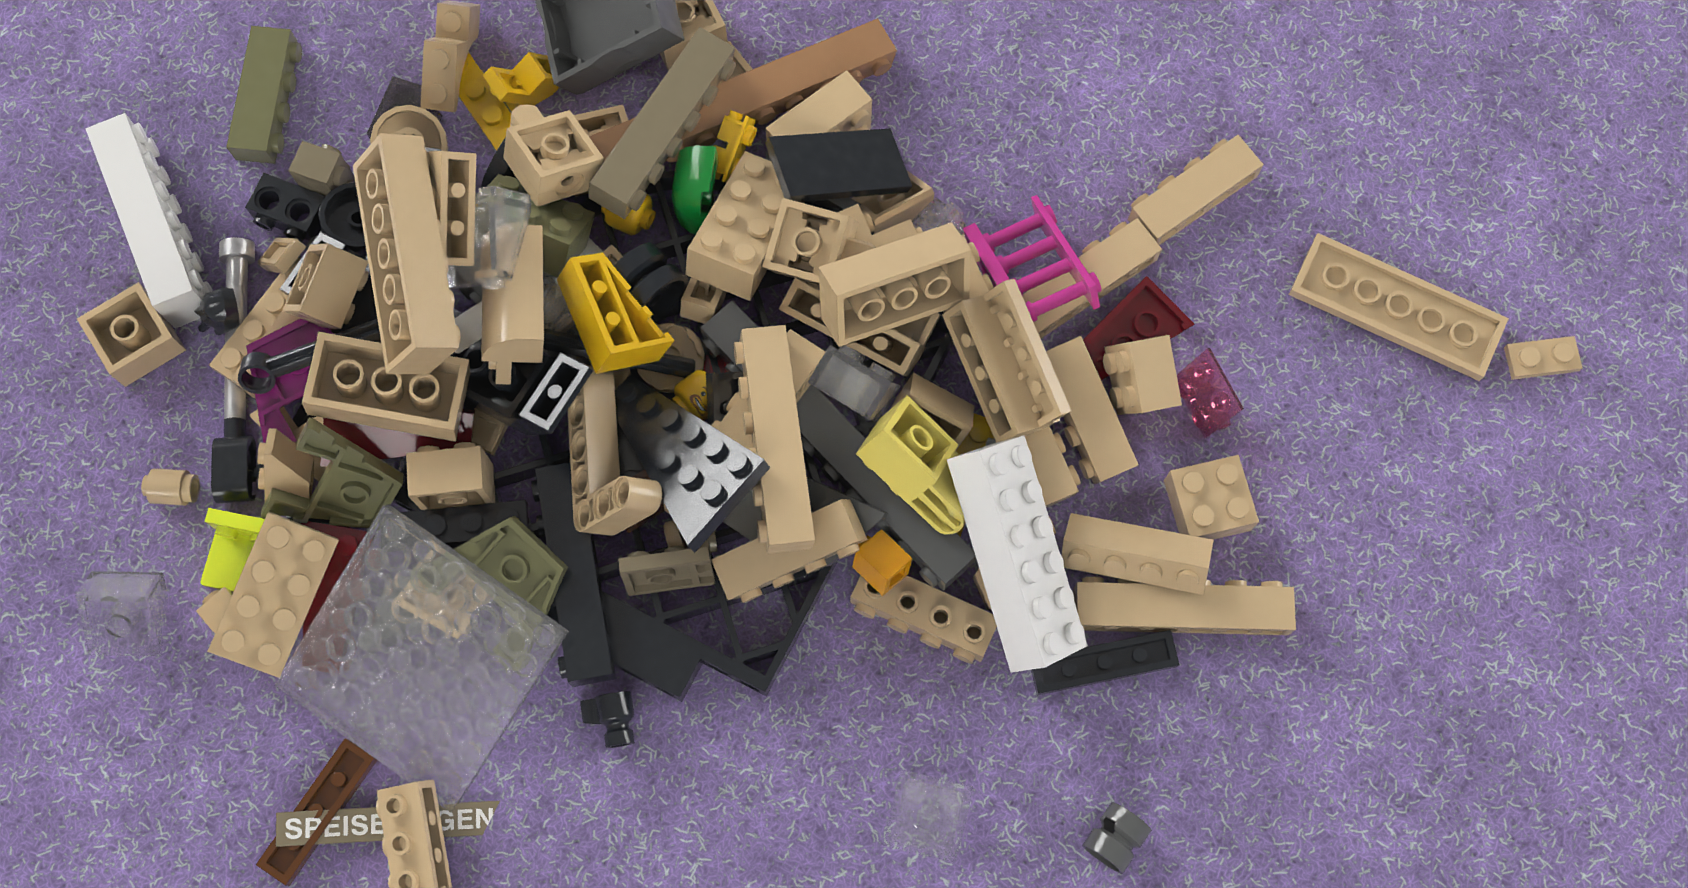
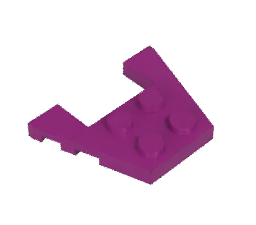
M300 318L246 345L247 354L262 352L275 356L316 341L318 332L334 333L329 328L320 327ZM310 366L277 377L272 390L263 394H255L264 443H266L269 428L277 429L294 443L297 442L280 409L303 397ZM250 368L251 375L254 377L265 378L270 376L263 369Z

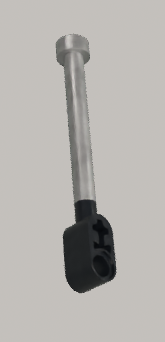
M233 237L219 242V261L226 264V287L234 289L241 324L247 317L248 264L255 262V243L249 239ZM239 326L225 333V344ZM225 378L224 437L215 438L212 442V496L217 504L254 501L256 495H252V482H256V478L251 476L256 467V442L252 435L246 436V392Z

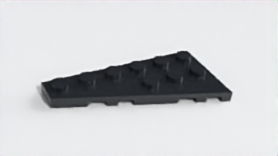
M629 375L615 390L616 419L649 478L656 480L661 485L662 501L685 542L695 553L765 475L770 466L757 454L632 375Z

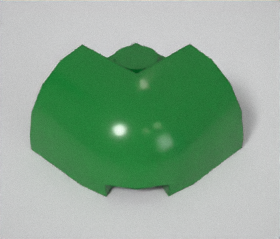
M695 145L685 147L679 151L672 184L674 212L680 225L696 235L714 205L713 190L718 167L717 147Z

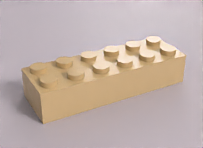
M380 133L354 163L353 170L386 374H430L459 348L461 340L460 329L455 325L453 313L454 294L449 289L447 278L448 259L443 254L441 243L442 224L437 219L435 208L436 189L431 185L429 174L430 155L425 150L423 136Z

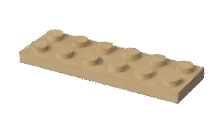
M1317 233L1288 294L1478 381L1484 378L1509 319L1320 233Z

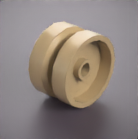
M413 105L396 106L383 113L374 124L370 138L371 144L380 133L423 136L425 147L448 151L446 132L438 118L426 109Z

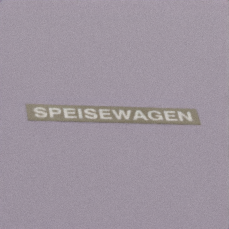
M500 800L438 804L444 837L483 835ZM376 807L339 809L315 845L382 841L384 837L382 821L378 817ZM318 810L277 812L276 847L305 845L329 810H323L319 818H314Z

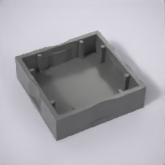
M535 0L544 26L545 47L554 85L575 95L583 94L685 40L675 0Z

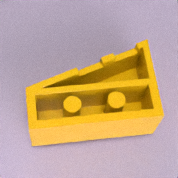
M604 253L577 256L568 260L556 280L595 373L599 374L659 361L675 340L668 332L664 334L650 318L653 313L646 305L641 307L629 292L631 286Z

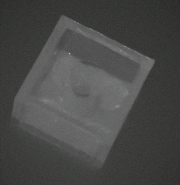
M829 345L808 383L865 418L878 422L900 388V385L893 381L896 375L874 362L870 367L865 365L863 361L866 357L846 345L841 346L839 349Z

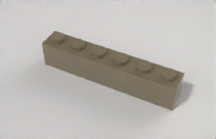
M698 28L589 182V199L623 219H626L632 209L637 211L641 207L647 194L644 191L650 182L655 185L659 181L665 169L663 164L668 156L674 158L683 143L681 138L686 131L692 132L701 117L699 112L704 105L709 107L717 96L719 90L717 86L722 79L727 81L736 67V63L733 62L734 46L705 29Z

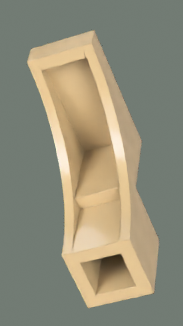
M450 0L437 3L436 35L433 38L424 40L420 108L447 112L457 111L463 67L469 49L479 34L481 4Z

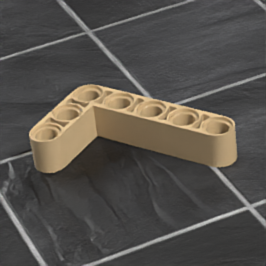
M584 364L590 367L593 372L568 408L573 521L576 530L579 532L613 536L654 514L661 504L662 488L656 480L620 476L614 376L612 371L596 374L592 365Z

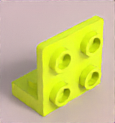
M208 508L204 522L216 530L200 581L203 586L220 590L226 587L232 592L234 591L265 519Z

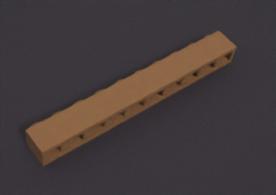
M877 18L730 78L727 81L720 82L717 86L719 89L717 96L709 107L704 105L700 110L701 117L692 132L686 131L682 136L683 143L680 150L695 145L712 146L718 140L717 135L724 116H728L730 110L743 114L742 122L745 116L756 120L755 124L763 125L773 120L776 115L790 111L846 70L858 83L871 75H883L892 67L897 49ZM635 118L589 136L604 157V161ZM678 153L674 158L668 156L666 161L670 163L677 161Z

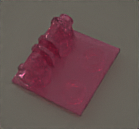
M1210 347L1177 374L1180 397L1185 401L1192 414L1194 424L1200 429L1204 438L1209 437L1218 429L1221 431L1231 426L1230 419L1244 409Z

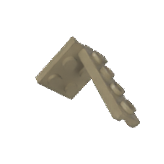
M715 531L695 553L691 549L674 546L665 549L663 553L649 554L645 551H637L628 554L626 558H618L620 575L628 596L714 585L715 579L711 552H717Z

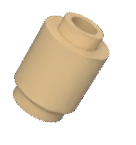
M153 468L148 475L143 477L141 490L143 496L147 497L150 504L186 506L189 502L194 503L197 501L200 492V481L198 475L191 474L188 470Z

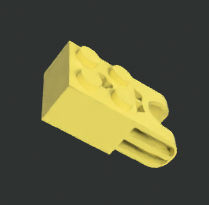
M906 395L878 420L856 455L863 460L869 469L873 470L886 482L896 495H899L939 533L944 535L954 534L965 524L964 515L947 463V459L959 455L955 451L958 444Z

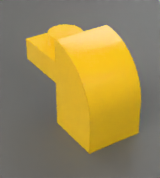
M528 52L512 70L491 66L483 74V77L490 86L491 94L497 100L505 102L511 112L520 105L528 104L535 106L552 96L560 88L554 85L548 56Z

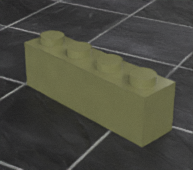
M251 26L226 148L235 160L275 164L277 153L281 154L283 152V123H288L290 119V105L287 103L289 92L293 93L296 89V75L293 73L295 63H299L302 58L301 43H298L291 29Z

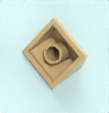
M907 171L912 183V188L908 193L853 197L852 199L861 204L862 214L865 212L869 213L875 227L874 233L876 234L909 219L914 222L932 212L934 201L932 187Z

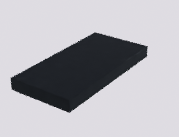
M891 128L769 136L765 143L785 199L804 202L908 193L912 188V183Z

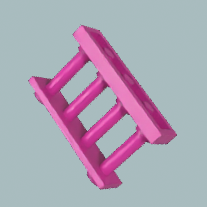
M1037 195L1031 197L1034 211L1033 216L991 235L988 233L982 235L975 223L963 228L967 243L973 242L978 251L980 261L977 262V265L982 274L987 273L993 288L1003 281L1010 280L1007 276L1010 269L1055 249L1061 258L1060 261L1019 280L1013 278L1022 297L1024 292L1070 272L1076 282L1032 304L1030 301L1025 302L1033 322L1038 320L1037 316L1083 295L1094 310L1100 307L1098 292L1102 291L1096 274L1094 272H1087L1056 225L1057 219L1051 206H1044ZM1039 227L1047 237L1005 257L1001 255L996 257L993 253L995 252V247Z

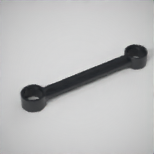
M378 319L335 334L372 342L381 340ZM316 341L275 356L262 352L247 354L241 361L238 373L240 386L254 394L269 392L274 387L277 377L311 365ZM259 368L265 370L270 376L257 378L250 375L246 370Z

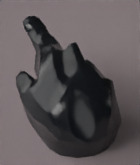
M221 287L212 292L205 293L200 306L194 311L200 316L201 323L198 326L200 332H205L210 327H213L215 334L219 336L240 325L233 288Z

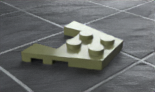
M309 418L298 438L296 450L331 461L310 499L272 488L262 507L260 518L265 519L269 511L279 516L293 517V521L297 523H307L309 518L330 520L329 525L377 529L381 522V514L387 512L403 484L404 474L317 420Z
M512 516L430 563L423 565L414 574L438 596L443 594L462 571L465 570L517 620L516 625L493 650L516 672H519L527 663L568 566L516 516Z

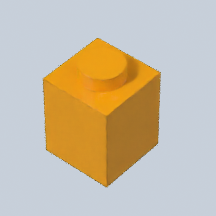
M881 529L873 537L867 535L868 540L858 544L860 551L855 553L852 567L876 591L884 596L908 575L912 557Z

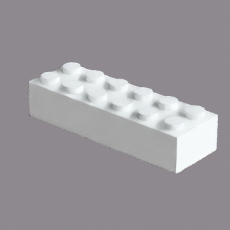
M125 113L85 128L152 307L175 329L200 319V316L194 311L200 306L205 293L212 292L213 290L207 281H202L199 272L204 271L203 264L196 252L192 253L188 243L193 242V238L186 224H180L177 217L178 214L182 213V210L174 194L169 195L166 186L170 185L171 181L162 165L158 167L155 158L159 157L160 153L154 140L151 137L147 138L141 124H134Z
M1025 436L990 444L947 459L1010 672L1045 668L1087 647L1084 628L1079 619L1074 595L1070 589L1063 558L1058 549L1053 525L1045 506L1042 488L1036 476L1032 455L1027 446Z

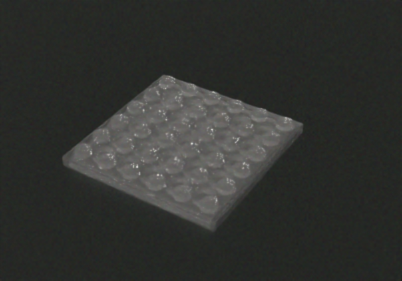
M388 504L382 506L274 686L407 782L412 783L434 779L438 804L451 813L461 802L569 631Z

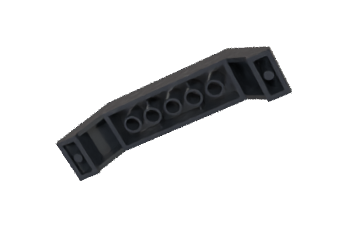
M321 232L312 243H328L362 258L345 244ZM306 253L280 288L286 295H289ZM453 309L454 319L462 314ZM344 324L342 325L341 329L337 330L341 332L343 330ZM482 338L462 352H454L450 355L469 359L471 373L464 403L527 436L552 434L593 372L590 367L562 353L558 357L552 358L543 355L542 363L512 362L511 385L496 384V369H488V361H481Z

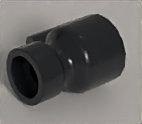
M630 691L613 692L580 701L583 723L606 726L607 732L604 734L606 748L635 744L633 730L628 725L629 721L634 717L632 694Z

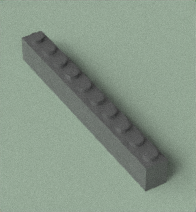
M732 300L700 327L703 337L701 344L713 358H716L718 355L727 364L725 366L727 372H743L742 364H736L734 342H739L741 329L757 328L758 326ZM811 383L797 403L803 453L809 458L814 455L823 464L820 469L824 475L834 484L839 481L847 490L845 494L887 512L886 519L874 526L879 532L882 529L885 533H888L922 568L919 573L930 586L935 587L938 585L944 591L975 562V552L957 533L944 535L936 531L899 495H896L886 482L864 464L863 460L856 453L866 438Z

